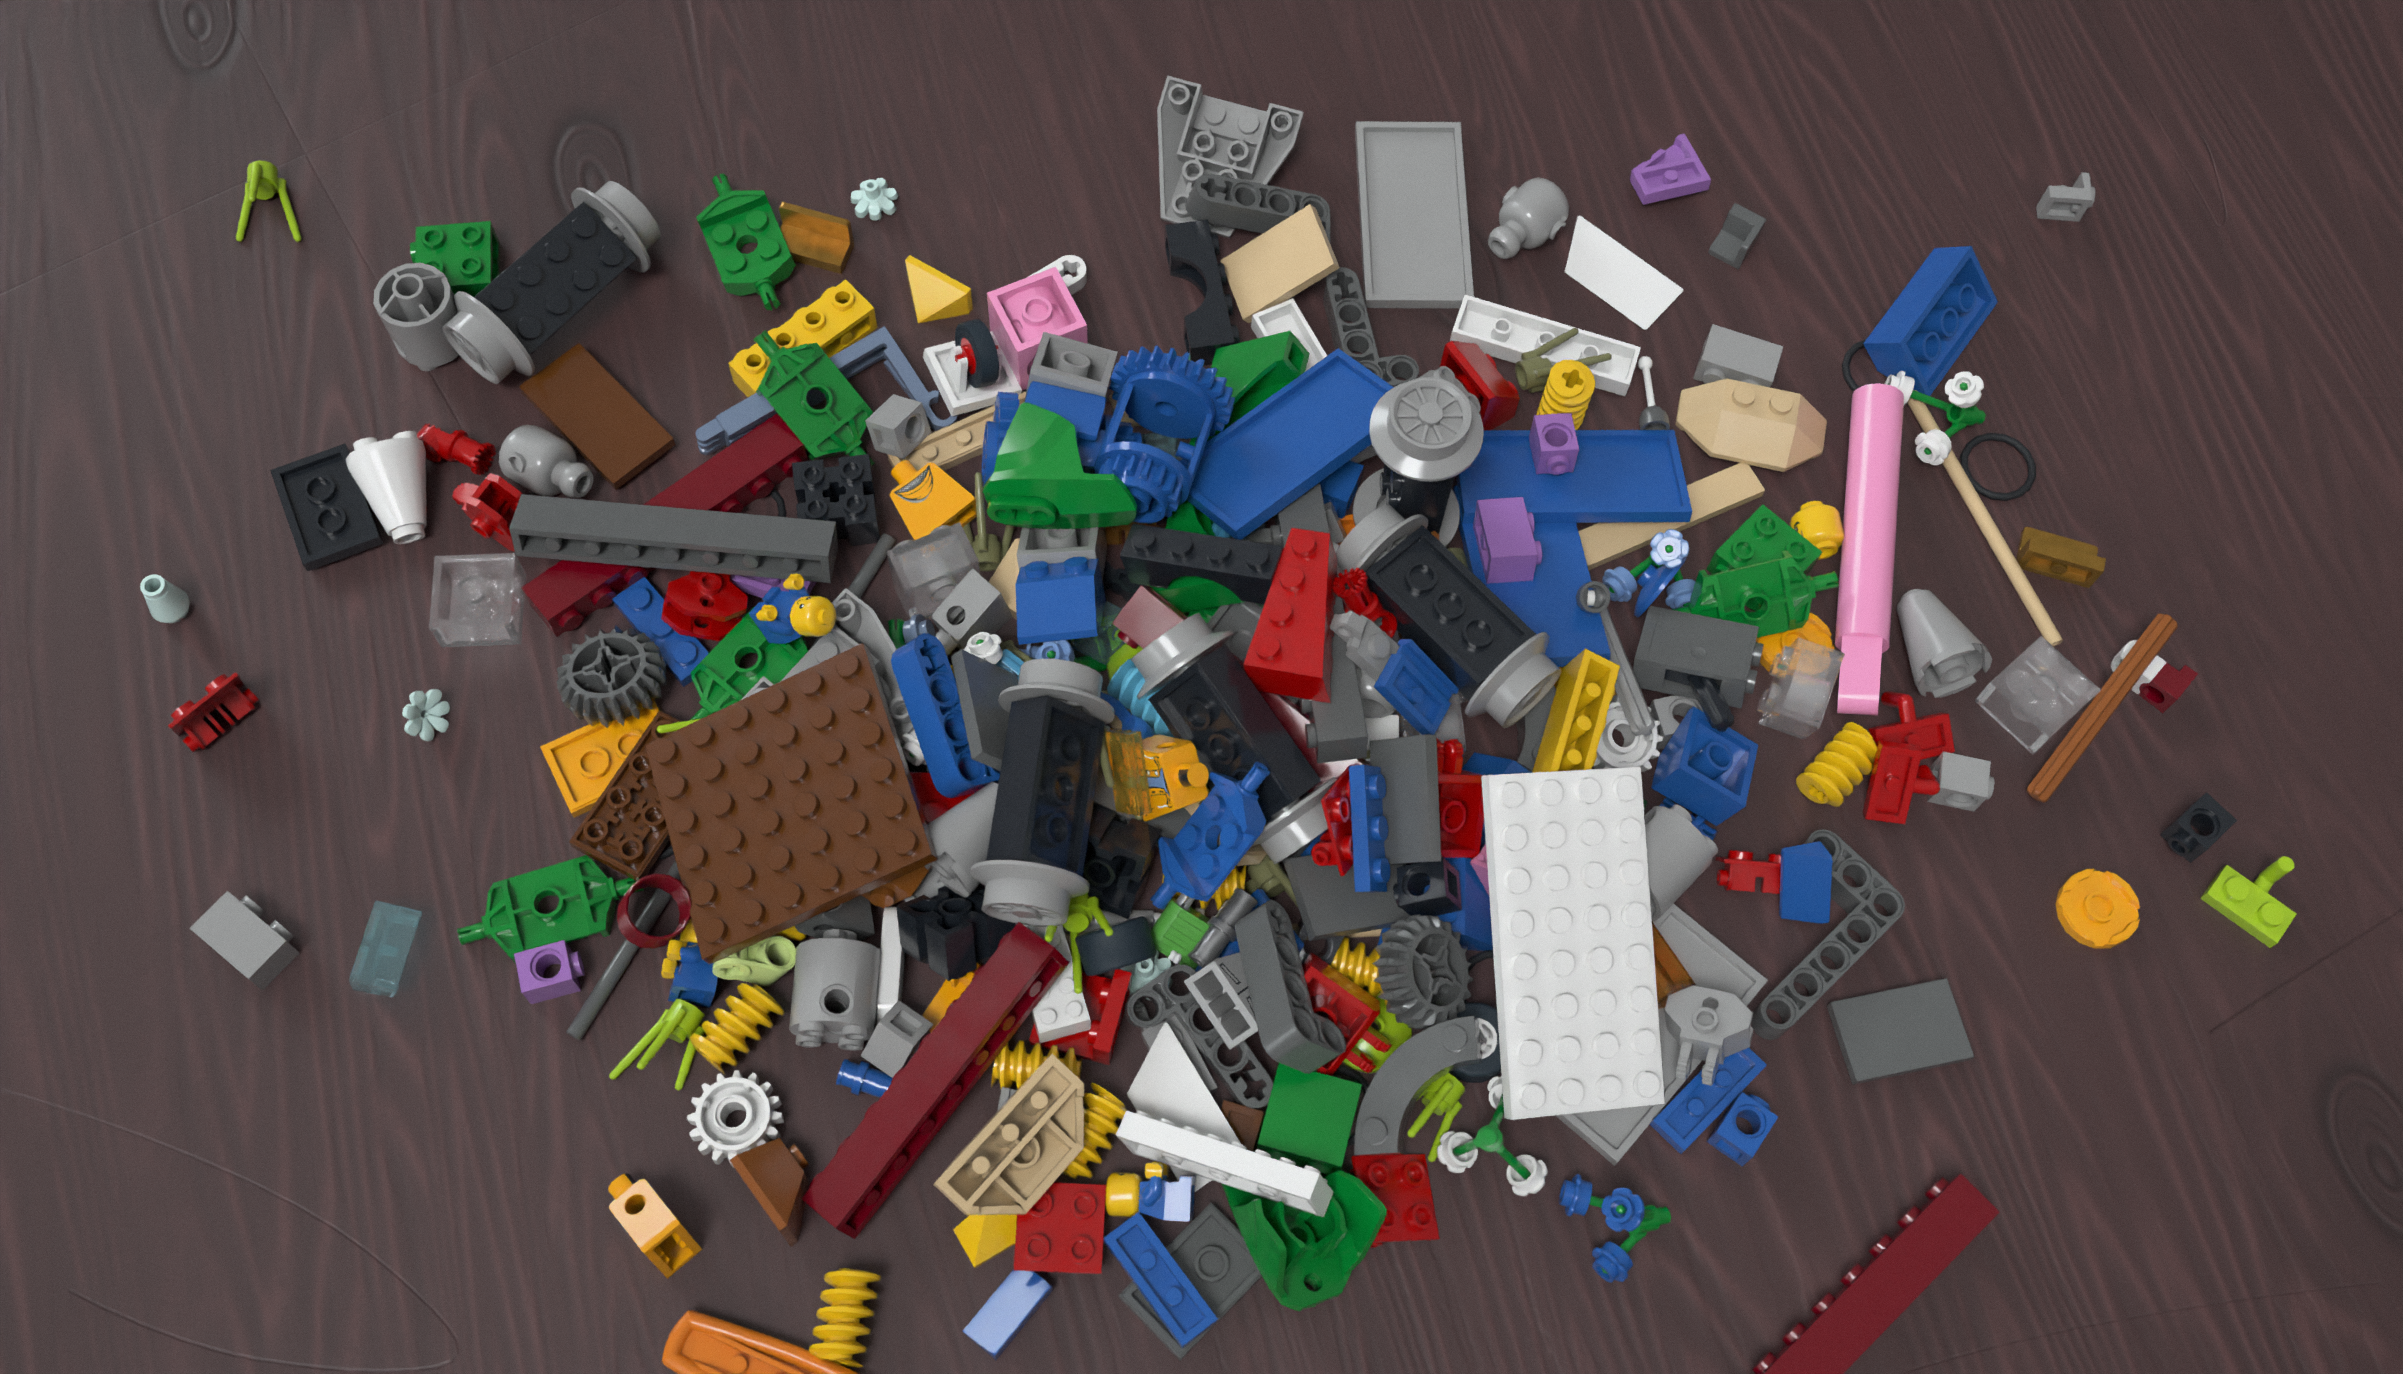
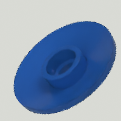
M1684 557L1682 564L1675 568H1667L1665 565H1662L1656 569L1653 565H1650L1636 582L1642 589L1636 601L1635 617H1640L1654 602L1681 568L1687 557Z

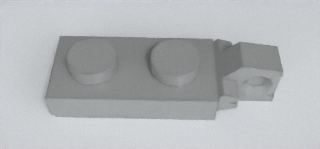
M1352 610L1347 613L1334 614L1329 628L1347 643L1345 655L1372 679L1377 681L1391 654H1396L1399 646L1375 623L1363 615L1359 616Z

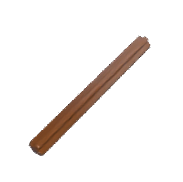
M2161 613L2156 615L2029 784L2027 793L2034 800L2045 803L2050 799L2178 628V623L2170 615Z

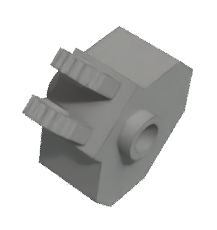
M1692 985L1668 995L1665 1006L1666 1028L1681 1046L1676 1068V1078L1687 1079L1691 1071L1692 1059L1695 1058L1706 1061L1701 1074L1702 1084L1712 1086L1718 1065L1724 1064L1725 1057L1750 1047L1754 1033L1751 1027L1753 1013L1736 994ZM1713 1000L1718 1004V1007L1707 1005L1705 1002Z

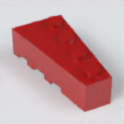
M1291 528L1243 664L1247 676L1258 691L1331 703L1330 675L1333 665L1332 637H1334V631L1329 627L1333 619L1336 594L1332 587L1334 586L1333 582H1335L1334 578L1337 577L1338 560L1330 533Z

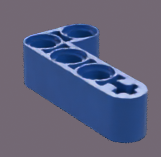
M923 633L895 650L891 658L892 669L937 791L947 798H955L976 793L991 782L998 784L999 770L971 758L956 680L942 643L935 636Z

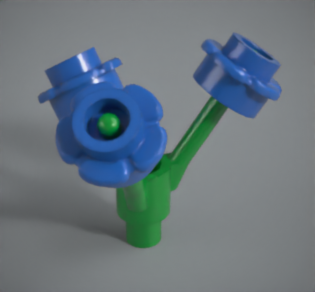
M1576 1174L1571 1181L1565 1179L1559 1194V1205L1565 1206L1567 1216L1571 1217L1573 1213L1584 1216L1589 1205L1602 1208V1213L1606 1215L1605 1222L1609 1228L1617 1232H1621L1624 1229L1629 1231V1237L1620 1247L1608 1241L1601 1248L1596 1247L1592 1251V1255L1595 1258L1592 1266L1602 1279L1610 1283L1614 1280L1624 1282L1628 1278L1627 1272L1633 1267L1632 1260L1627 1253L1647 1235V1232L1655 1231L1660 1225L1668 1224L1671 1221L1669 1209L1667 1207L1656 1208L1651 1204L1644 1205L1641 1197L1637 1194H1632V1191L1628 1188L1614 1189L1611 1196H1606L1603 1199L1591 1195L1592 1182L1582 1180L1581 1175Z

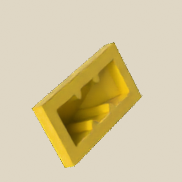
M911 255L905 260L907 276L918 323L966 315L973 309L971 288Z
M969 1215L953 1229L974 1269L1015 1245L1017 1215Z

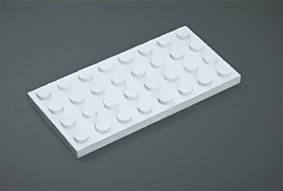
M1641 767L1481 776L1504 1118L1516 1120L1665 1104Z

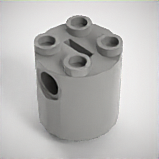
M424 263L403 264L385 274L379 280L374 290L373 304L400 356L410 364L417 365L420 370L432 371L443 364L453 361L459 355L449 343L442 330V327L458 313L453 298L454 293L446 276L436 267Z
M1674 804L1670 809L1664 806H1654L1644 815L1652 921L1660 918L1712 864L1713 857L1718 853L1716 844L1710 838L1701 834L1691 823L1692 817L1689 812L1677 804Z
M842 929L827 930L823 933V938L810 939L801 942L797 946L789 1024L790 1032L796 1035V1045L819 1047L821 1042L838 1043V1048L849 1051L862 1050L864 1048V1041L870 1039L876 1024L880 950L877 947L858 941L856 933ZM828 1010H836L839 1012V1014L831 1013Z

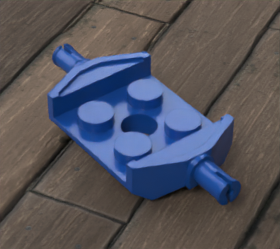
M1255 762L1243 780L1210 772L1209 779L1215 786L1174 839L1161 837L1158 840L1162 872L1165 877L1162 885L1150 898L1154 906L1159 909H1165L1176 892L1183 893L1192 899L1208 902L1263 832L1266 819L1257 801L1259 795L1256 790L1270 774L1265 765ZM1219 834H1220V843H1221V844H1220V846L1218 847V846H1217V839H1218V836H1219Z

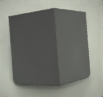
M1734 203L1708 253L1739 270L1757 242L1767 219Z

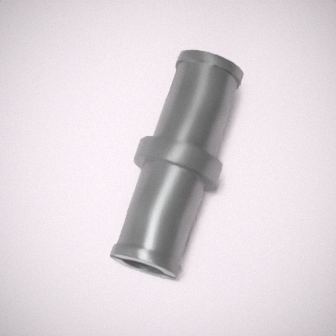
M1236 887L1233 895L1217 917L1212 916L1207 924L1210 927L1192 952L1190 951L1188 957L1202 968L1217 959L1229 941L1234 942L1237 939L1235 932L1236 922L1249 914L1258 902L1247 892Z

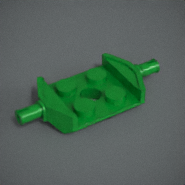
M719 174L722 183H720L716 175L713 177L712 182L719 196L696 219L715 261L722 283L727 293L737 296L758 293L766 310H773L770 300L776 309L780 302L775 294L774 285L790 276L795 263L764 190L732 191L727 175ZM747 243L758 244L757 248L751 253L744 254L740 252L741 248Z
M764 330L754 338V342L769 357L768 361L770 362L756 393L758 396L763 395L796 437L804 444L805 448L810 452L809 458L813 461L843 453L849 456L866 454L862 447L859 446L862 443L860 438L867 427L865 420L872 415L873 411L817 343H809L789 349L783 346L780 349L767 330ZM810 390L823 392L827 399L826 407L823 409L810 407L806 399L807 392ZM870 458V462H871V466H872L875 462H873V461L871 460V458Z
M1786 550L1782 551L1783 558L1711 575H1708L1705 569L1700 570L1691 594L1690 603L1687 604V607L1684 606L1672 610L1758 626L1757 638L1802 628L1809 618L1812 598L1816 597L1815 592L1838 588V577L1835 571L1814 577L1806 576ZM1757 596L1764 598V603L1759 610L1755 612L1744 610L1745 604L1750 598Z
M751 609L691 671L692 680L701 698L699 704L702 708L690 720L704 718L740 701L763 676L773 684L780 682L809 651L804 636L802 635L800 638L786 644L769 643L750 617ZM748 653L758 654L757 662L751 668L744 669L739 667V662L744 655Z
M584 855L494 882L488 892L486 913L484 916H481L482 922L457 928L458 937L462 946L486 937L488 939L493 938L515 964L514 953L562 940L568 943L597 933L607 937L610 936L617 905L616 900H619L620 896H624L637 881L628 877L615 882L612 877L607 878L588 855ZM644 888L639 889L635 892L644 891ZM544 897H558L559 904L553 912L549 914L538 912V904Z

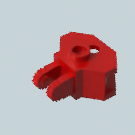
M489 473L480 486L465 482L454 488L453 499L457 504L463 506L462 510L472 520L471 528L484 538L490 539L492 537L508 550L515 552L509 527L522 493L501 476Z
M690 571L688 575L668 583L661 619L680 635L721 641L742 620L743 614L746 613L748 596L730 582V575ZM695 623L700 625L707 624L708 626L705 628H700L696 626Z

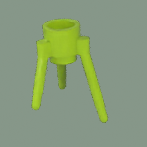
M254 161L247 167L245 197L236 234V240L239 242L244 239L252 202L256 198L260 200L270 199L275 193L279 194L294 240L296 242L301 241L299 227L286 191V180L278 178V169L270 162Z
M1088 894L1070 899L1068 919L1062 925L1070 931L1074 991L1077 994H1080L1083 989L1081 957L1075 941L1076 937L1091 923L1092 914L1101 929H1104L1107 936L1113 935V930L1108 920L1099 908L1098 898L1094 896L1089 897ZM1047 926L1044 937L1046 942L1053 940L1057 926Z
M675 999L670 1009H665L658 1022L609 1074L610 1079H617L652 1041L653 1043L637 1063V1068L640 1070L644 1069L650 1060L653 1059L668 1037L678 1043H683L688 1038L689 1042L675 1083V1089L681 1090L696 1051L690 1041V1036L694 1033L703 1036L705 1033L703 1028L699 1026L705 1017L702 1011L687 1001Z
M1449 1073L1439 1078L1436 1082L1431 1083L1417 1099L1419 1100L1424 1096L1422 1103L1425 1108L1407 1132L1408 1136L1413 1138L1433 1113L1442 1116L1444 1112L1446 1113L1428 1155L1429 1162L1436 1160L1437 1147L1441 1145L1440 1138L1449 1131L1454 1117L1462 1108L1458 1100L1465 1092V1088L1457 1078Z

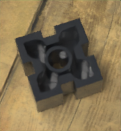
M869 454L838 457L839 466L824 467L823 459L792 463L794 489L798 501L796 503L797 518L836 522L837 539L849 538L850 546L874 544L879 541V521Z
M1093 803L1083 878L1090 885L1087 894L1100 899L1099 908L1129 919L1144 893L1151 870L1149 864L1155 856L1162 830L1133 818L1126 825L1115 820V811Z
M979 885L968 897H963L947 886L938 888V895L929 898L926 895H922L896 906L902 951L919 962L929 964L931 970L948 981L962 978L968 972L977 969L976 962L986 964L997 950L1002 937L1009 931H1012L1015 923L991 917L982 911L985 891Z

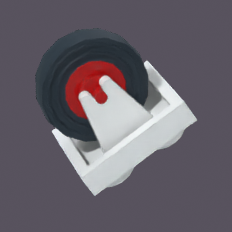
M980 319L958 324L955 330V341L924 348L923 359L951 416L995 405L998 392L1017 394L1022 392L993 332H990L985 323Z

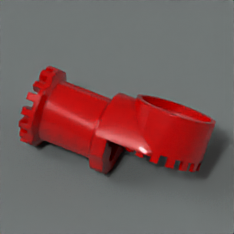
M428 423L417 433L418 439L423 441L426 459L433 462H440L442 458L449 462L458 461L470 467L471 471L476 475L485 474V471L489 470L487 466H492L489 462L494 461L492 457L496 455V448L493 444H482L470 438L468 433L461 429L448 434L442 431L441 428H436L435 425L429 427L431 424Z
M1356 567L1355 570L1351 568L1350 572L1347 569L1344 570V574L1340 572L1338 574L1339 578H1334L1335 582H1333L1334 586L1332 589L1338 597L1343 599L1345 613L1352 610L1359 616L1367 617L1373 623L1376 619L1382 617V625L1379 628L1392 639L1397 630L1396 617L1385 610L1378 596L1370 591L1367 585L1368 577L1364 570ZM1345 583H1347L1349 589L1345 588Z

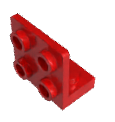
M1116 969L1113 979H1108L1097 975L1087 976L1085 972H1082V993L1090 1016V1030L1043 1042L1041 1047L1050 1050L1052 1045H1057L1058 1052L1064 1054L1071 1047L1074 1048L1076 1057L1110 1065L1124 1016V1006L1129 998L1132 987V973ZM1035 1024L1029 1038L1031 1045H1035L1036 1042L1040 1043Z

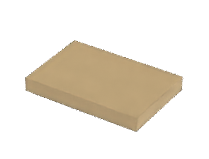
M1311 204L1220 260L1224 264L1226 277L1242 319L1247 323L1252 322L1253 314L1287 301L1340 268L1317 210Z

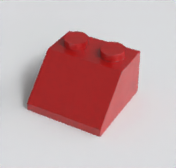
M1459 341L1446 343L1440 367H1449L1453 371L1455 378L1463 384L1468 393H1472L1477 397L1481 407L1479 414L1482 419L1483 429L1493 430L1514 418L1520 400L1518 391L1512 382L1506 381L1499 373L1493 358L1489 354H1484L1479 346L1474 343Z

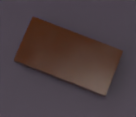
M580 343L519 386L521 393L615 490L676 445L674 438Z
M660 710L569 841L572 848L636 881L648 874L670 841L645 745L672 733H658V726L681 721Z

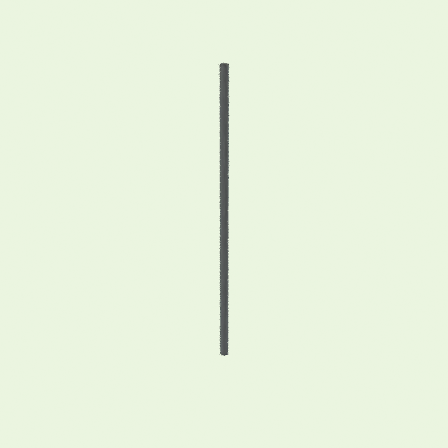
M882 534L848 588L859 599L896 543L895 539L888 534ZM822 636L816 638L811 648L818 642V640ZM675 860L666 875L681 881ZM657 888L634 924L636 928L648 935L672 896ZM625 938L566 1031L567 1034L581 1041L640 947Z

